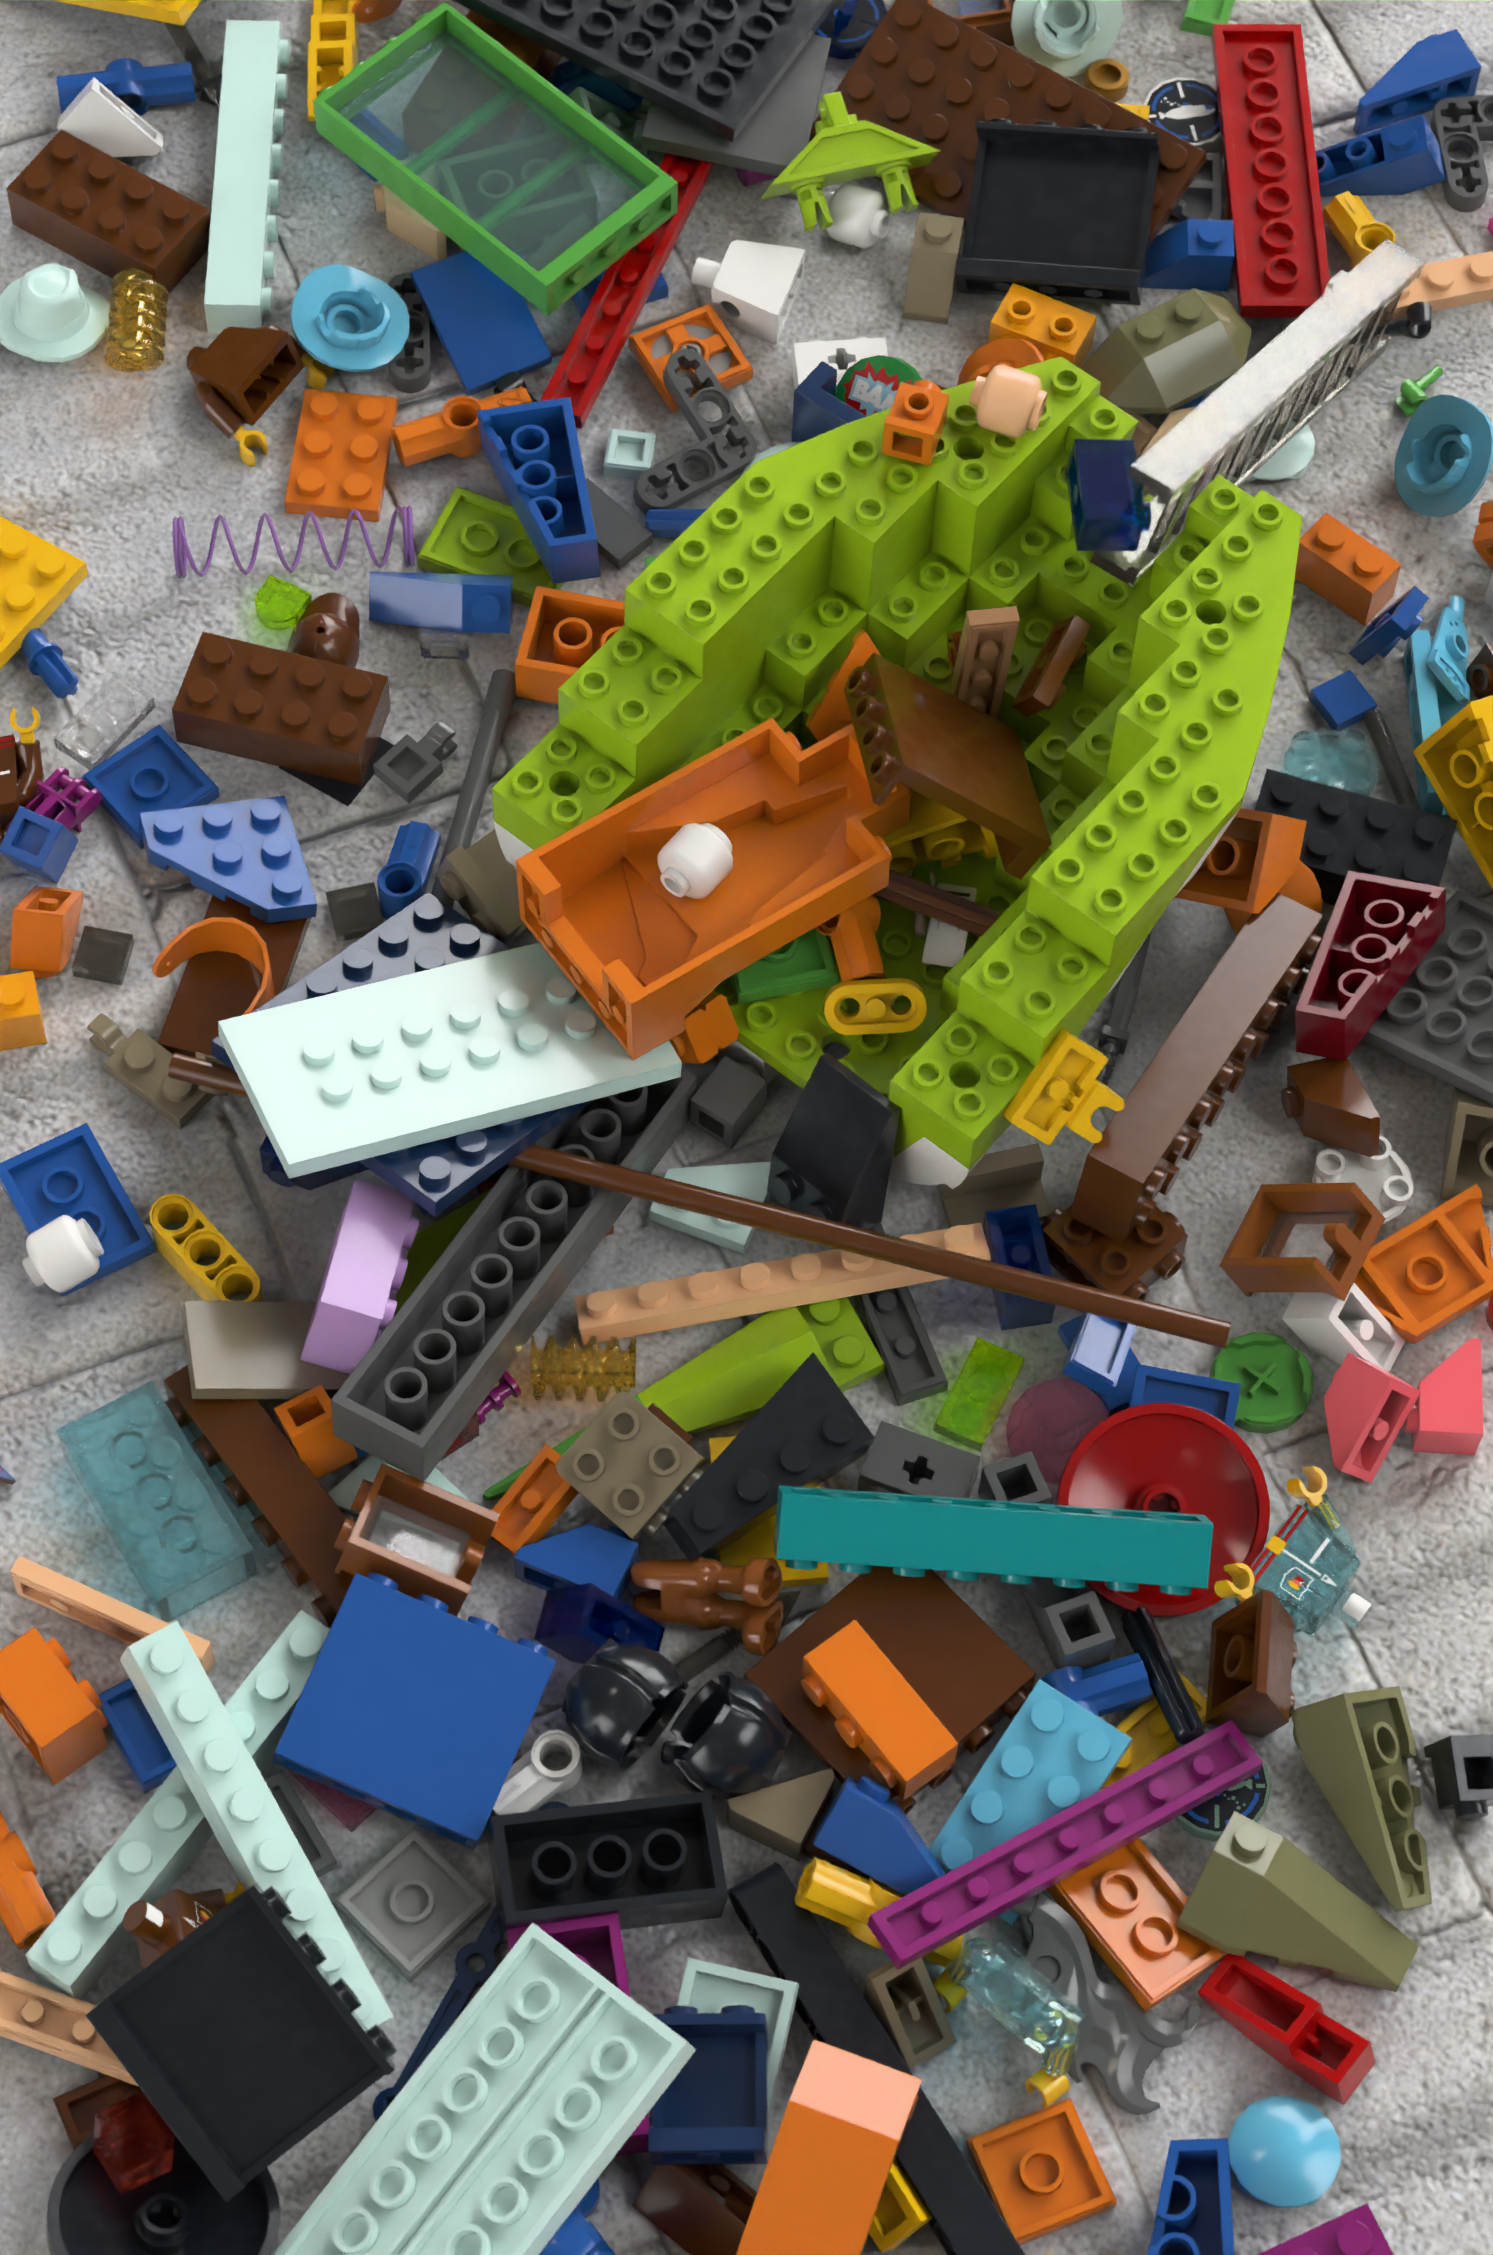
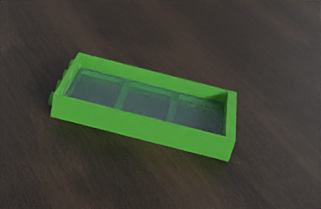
M445 1L431 12L424 13L413 26L398 37L391 38L381 50L365 62L363 61L355 65L348 75L333 86L323 89L318 97L313 100L316 131L547 316L677 213L678 182Z

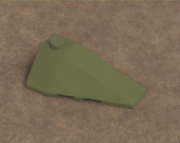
M1400 1687L1344 1693L1290 1710L1294 1724V1741L1302 1753L1304 1764L1393 1910L1398 1912L1432 1904L1426 1841L1421 1833L1415 1829L1413 1817L1414 1807L1422 1805L1420 1787L1410 1785L1407 1761L1409 1758L1416 1757L1415 1740Z
M1236 1811L1232 1814L1175 1925L1226 1953L1244 1957L1246 1951L1276 1957L1277 1965L1294 1969L1297 1963L1326 1969L1333 1978L1397 1992L1419 1948L1415 1942L1285 1837Z

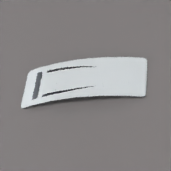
M943 883L937 885L939 889L975 902L976 888ZM930 918L922 962L953 967L964 956L968 932Z

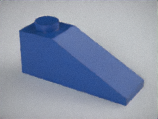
M1454 29L1439 35L1433 34L1418 41L1359 100L1353 131L1357 136L1432 111L1437 102L1444 98L1474 96L1482 66L1458 30Z
M370 571L369 620L457 632L510 633L513 623V576Z
M847 1775L816 1831L813 1845L905 1896L945 1875V1871L896 1801L889 1798L890 1790L872 1778L862 1776L860 1781Z

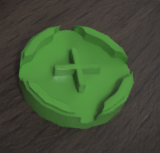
M1252 1332L1235 1337L1217 1354L1210 1370V1378L1241 1384L1234 1422L1235 1426L1247 1432L1270 1434L1289 1428L1303 1416L1313 1395L1314 1374L1307 1357L1299 1348L1296 1351L1291 1345L1286 1343V1339L1276 1334Z

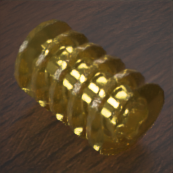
M134 268L123 270L116 274L111 281L105 360L106 364L122 372L153 370L161 366L165 358L163 348L166 345L164 334L167 330L165 319L168 316L166 304L169 301V294L162 284L156 282L151 274L143 270Z
M532 1334L530 1347V1387L534 1399L542 1401L548 1386H551L556 1401L564 1400L569 1386L573 1388L576 1400L584 1402L590 1387H593L598 1402H605L610 1388H614L616 1394L621 1391L630 1393L631 1389L635 1388L637 1337H632L626 1352H622L617 1337L611 1336L605 1351H601L596 1336H590L583 1351L579 1349L575 1335H569L564 1349L559 1350L554 1335H548L543 1349H538Z

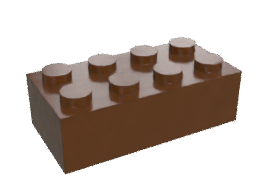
M62 129L6 188L12 222L15 226L158 304H161L208 251L211 220L207 207Z
M202 631L172 708L177 742L362 786L391 709L389 682L386 675Z

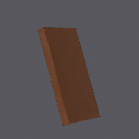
M212 895L203 920L211 917H234L253 926L266 943L271 966L274 997L286 990L311 918L266 923L250 915L251 908L233 898L228 897L226 901H223ZM216 950L196 954L191 957L187 962L158 1044L171 1054L179 1053L194 1057L195 1052L213 1056L212 1040L219 1035L218 1021L244 1014L261 988L263 974L254 963L235 953Z

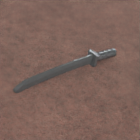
M1151 931L1123 973L1108 1025L1103 1024L1100 1032L1098 1047H1100V1052L1109 1060L1096 1079L1108 1086V1079H1110L1113 1072L1112 1068L1117 1061V1055L1119 1053L1124 1055L1130 1033L1127 1032V1028L1138 994Z

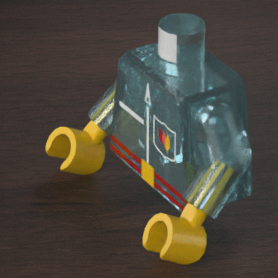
M1304 1466L1302 1471L1308 1478L1307 1489L1298 1478H1290L1286 1486L1291 1496L1305 1498L1304 1507L1298 1503L1250 1567L1244 1563L1224 1565L1223 1569L1231 1575L1233 1583L1228 1580L1218 1581L1215 1583L1214 1589L1216 1594L1222 1598L1235 1597L1236 1605H1239L1262 1589L1273 1591L1294 1619V1633L1296 1634L1302 1631L1306 1634L1314 1635L1329 1614L1356 1630L1373 1606V1603L1349 1588L1356 1577L1361 1563L1356 1556L1357 1551L1342 1519L1328 1495L1324 1494L1327 1488L1325 1473L1318 1467Z
M983 1937L970 1939L963 1945L948 1968L932 1982L936 1993L942 1996L947 2004L944 2012L950 2013L970 1993L1016 2038L1043 2054L1042 2068L1027 2078L1024 2083L1028 2093H1032L1036 2089L1039 2090L1043 2097L1042 2107L1046 2108L1070 2089V2083L1065 2074L1069 2071L1080 2038L1077 2026L1086 2015L1009 1942H999L994 1947Z

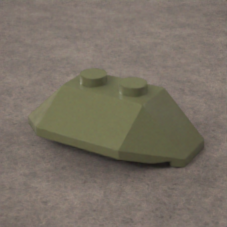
M1193 288L1117 326L1080 369L1100 381L1099 395L1123 411L1167 414L1242 376L1252 329L1226 298Z

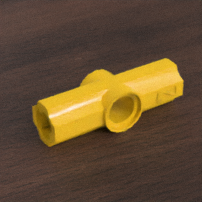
M814 1857L812 1862L806 1865L799 1879L794 1899L797 1906L845 1925L847 1930L856 1938L873 1947L883 1949L867 1925L869 1917L874 1912L905 1895L872 1877L868 1880L846 1869L830 1864L825 1860ZM964 1934L922 1958L947 1968L949 1963L955 1961L963 1945Z

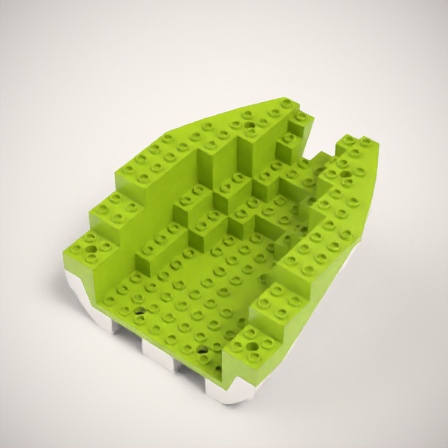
M1062 356L1018 368L1038 376L1041 380V390L1048 392L1046 405L1036 431L1028 429L1020 438H1012L979 426L976 418L977 407L969 405L970 396L975 381L941 390L942 393L949 394L947 420L931 466L882 454L884 422L891 408L849 422L756 461L625 588V624L558 689L559 723L492 788L493 821L496 835L506 861L516 869V860L770 718H773L785 733L787 731L793 733L798 739L802 750L816 744L817 741L805 723L816 703L823 699L826 693V685L835 669L839 670L853 645L851 640L859 630L863 629L868 634L883 658L949 693L966 611L1017 606L1020 623L997 720L1017 730L1052 844L1021 880L1004 871L999 850L997 857L985 859L983 851L961 855L962 864L941 868L939 860L918 864L913 868V878L929 885L931 883V868L936 874L937 885L943 883L976 888L975 903L996 910L1000 914V917L981 937L968 932L964 956L953 967L923 963L922 956L926 936L918 937L914 935V911L876 897L880 904L881 918L875 936L887 979H910L923 989L927 1002V1012L923 1022L914 1030L904 1033L844 1035L836 1032L829 1026L824 1014L825 997L833 986L739 1004L732 976H730L711 992L721 993L723 996H726L739 1029V1038L726 1048L718 1049L716 1056L720 1059L727 1056L738 1064L744 1062L753 1066L760 1072L763 1079L767 1081V1084L780 1072L804 1090L820 1056L824 1055L822 1049L825 1045L838 1042L844 1044L849 1049L850 1053L846 1057L837 1060L901 1108L889 1179L920 1185L945 1183L951 1189H954L964 1181L996 1140L1012 1124L1002 1114L1060 1030L1063 1028L1078 1037L1102 1000L1116 986L1173 898L1196 874L1240 810L1268 720L1291 614L1303 516L1263 489L1255 497H1252L1221 475H1218L1188 506L1186 519L1150 494H1147L1119 524L1099 511L1139 421L1100 396L1101 382ZM899 433V435L923 441V439ZM1074 615L1079 616L1092 626L1083 641L1087 645L1083 657L1075 667L1068 669L1062 681L1066 686L1062 697L1052 709H1044L1029 717L1024 716L1011 706L1053 626ZM927 916V930H928V925H929V920H930V917H928V916ZM828 936L829 944L831 947L832 955L838 973V983L842 982L839 968L837 965L830 936ZM899 995L892 1000L891 1005L897 1010H905L909 1007L911 1001L906 996ZM846 998L841 1002L840 1007L843 1011L852 1013L859 1008V1003L853 998Z

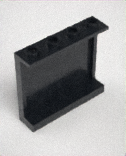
M995 118L989 122L976 121L978 147L963 253L962 257H957L955 270L959 292L1006 296L1011 285L1015 283L1056 300L1141 306L1161 155L1158 133H1151L1147 129L1140 127H1130L1124 131L1105 130L1103 127L1094 124H1085L1079 128L1060 127L1058 124L1049 121L1036 122L1034 125L1015 124L1013 121L1004 118Z
M257 1882L86 2014V2017L225 2202H228L242 2191L250 2180L385 2074L387 2076L395 2070V2064L389 2057L397 2052L392 2042L377 2024L368 2030L355 2013V2010L362 2006V2004L344 1979L340 1978L333 1983L321 1968L320 1964L327 1960V1957L310 1934L306 1931L298 1937L287 1923L285 1918L292 1914V1911L277 1890L271 1885L263 1891Z

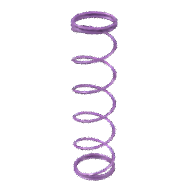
M404 505L403 508L398 506L394 510L381 564L378 563L373 552L360 512L353 508L347 519L341 553L336 566L333 565L328 554L315 514L309 510L303 519L297 553L292 568H289L285 561L270 516L264 512L259 519L253 553L247 570H244L240 563L227 522L219 514L214 522L208 557L203 572L198 571L186 540L184 520L181 516L179 518L175 516L173 518V550L176 575L178 578L181 576L185 578L187 576V558L193 571L198 576L202 577L207 573L212 560L220 520L223 524L235 563L239 570L247 575L251 572L256 560L264 518L268 522L282 565L288 572L292 573L299 563L309 515L316 528L326 561L336 571L340 568L344 559L354 513L358 518L373 563L378 568H382L388 559L396 517L399 511L403 519L405 565L413 567L415 565L412 507Z

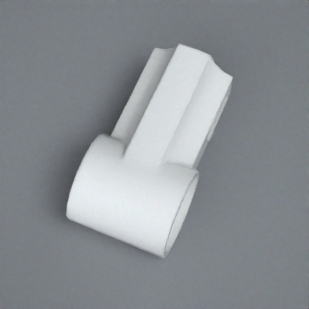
M560 1730L547 1731L540 1735L534 1742L532 1750L511 1766L490 1815L535 1811L558 1792H566L573 1788L580 1780L582 1774L580 1748L576 1740L569 1733ZM553 1752L566 1753L571 1757L570 1764L561 1771H551L542 1765L544 1759Z

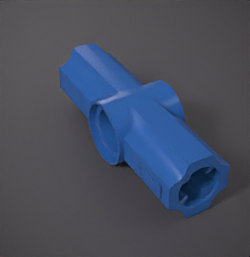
M120 58L110 62L105 71L56 77L61 114L93 77L139 116L145 114L148 106L196 101L191 62L143 67L137 60Z

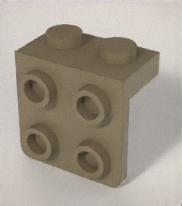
M495 829L465 850L462 846H459L444 858L435 874L440 879L445 892L460 904L471 918V922L503 944H507L528 928L520 919L517 872L515 867L506 861Z
M621 1391L609 1401L557 1461L556 1470L562 1478L627 1535L638 1541L643 1534L652 1539L660 1531L668 1516V1512L665 1509L678 1494L683 1496L704 1473L700 1469L707 1461L630 1393Z

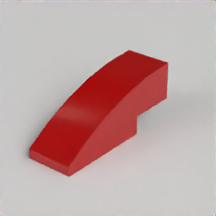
M1227 1953L1198 1990L1199 1997L1249 2040L1283 2066L1343 2106L1376 2063L1370 2041L1326 2016L1321 2003L1242 1956Z

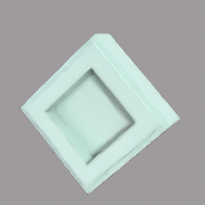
M610 428L603 464V476L638 480L644 471L652 467L656 447V434Z

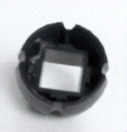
M609 1638L568 1681L561 1711L565 1713L570 1734L578 1743L579 1748L596 1763L614 1768L620 1773L630 1768L643 1755L640 1749L641 1744L645 1743L652 1746L663 1733L686 1696V1693L681 1689L686 1690L689 1684L681 1678L672 1662L659 1652L645 1646L619 1645Z
M726 1671L718 1676L720 1684L712 1679L709 1680L687 1703L669 1730L676 1736V1740H666L663 1743L660 1755L661 1762L669 1768L677 1782L692 1793L711 1791L712 1799L728 1800L757 1791L771 1783L793 1734L792 1731L784 1726L776 1703L766 1691L753 1681L735 1676L731 1672Z

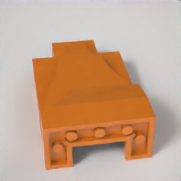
M770 718L517 859L516 872L520 919L634 1061L684 1032L685 1016L723 980L889 885L892 855L882 837L909 822L912 790L898 783L880 806L873 802L855 729L852 724L802 750L795 735L790 731L785 733L776 721ZM688 823H698L701 825L703 823H710L725 833L732 844V870L707 897L701 899H693L685 895L677 897L670 893L660 880L662 874L658 867L657 855L683 825Z

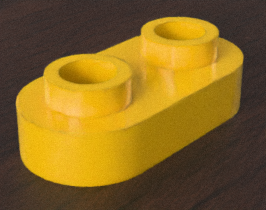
M906 978L843 981L834 985L829 990L824 1001V1014L827 1023L833 1030L844 1035L909 1032L923 1022L927 1012L926 996L923 989L916 982ZM903 995L909 998L911 1001L909 1007L905 1010L895 1009L891 1002L896 996ZM846 998H853L858 1001L859 1008L855 1012L847 1013L841 1009V1002Z

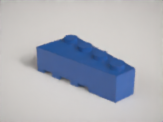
M1228 2138L1170 2140L1156 2209V2218L1147 2255H1235Z

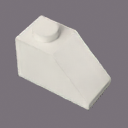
M94 77L60 115L57 129L59 131L62 129L112 157L157 155L163 148L164 136Z
M1353 1283L1345 1301L1327 1293L1295 1292L1282 1316L1283 1321L1309 1350L1340 1365L1349 1352L1390 1372L1405 1342L1355 1283Z

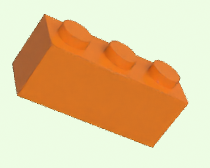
M853 1620L803 1656L801 1675L803 1679H801V1685L809 1699L816 1706L821 1707L824 1704L837 1719L834 1723L842 1739L853 1749L857 1746L861 1748L871 1761L869 1768L875 1779L889 1790L893 1788L903 1801L955 1763L959 1743L856 1620Z

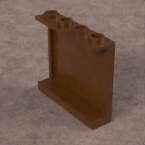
M873 652L863 666H859L852 671L844 689L873 802L880 806L898 783L913 789L992 831L1004 871L1021 880L1052 843L1017 730Z
M872 1566L870 1573L858 1575L744 1673L743 1676L744 1679L753 1681L770 1695L779 1709L783 1723L827 1769L832 1768L834 1776L843 1784L847 1775L860 1781L862 1776L876 1780L869 1768L871 1761L859 1746L853 1749L842 1739L835 1727L834 1722L837 1719L824 1704L818 1707L809 1699L802 1688L801 1679L803 1678L801 1675L803 1656L853 1620L860 1624L959 1743L956 1759L967 1750L971 1754H975L982 1749L995 1733L992 1728L1006 1715L1011 1720L1014 1719L1033 1689L1036 1673L933 1570L925 1569V1576L906 1577L893 1574V1567ZM954 1764L949 1766L904 1801L893 1788L890 1789L891 1794L889 1798L896 1801L904 1814L907 1815L916 1804L914 1797L927 1785L932 1789L940 1786L953 1773L956 1766Z

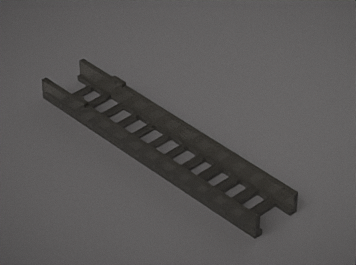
M1386 239L1350 272L1347 273L1341 270L1328 281L1324 290L1326 293L1130 466L1127 476L1156 492L1158 495L1094 552L1090 562L1132 587L1153 568L1154 560L1184 530L1188 506L1218 475L1240 487L1384 353L1391 338L1384 334L1402 292L1419 277L1426 261Z

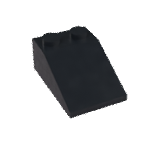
M828 1052L820 1056L772 1153L767 1192L780 1204L793 1211L867 1230L880 1223L883 1216L901 1108L888 1100V1098Z

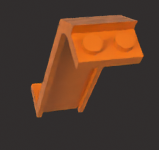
M813 2040L786 2107L736 2255H861L904 2129L912 2117L922 2079Z

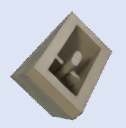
M832 1768L728 1799L726 1820L729 1828L799 1862L807 1840L828 1802L833 1797L835 1776Z
M922 1957L899 1970L891 1961L867 1975L864 1998L909 2069L914 2068L956 2043Z

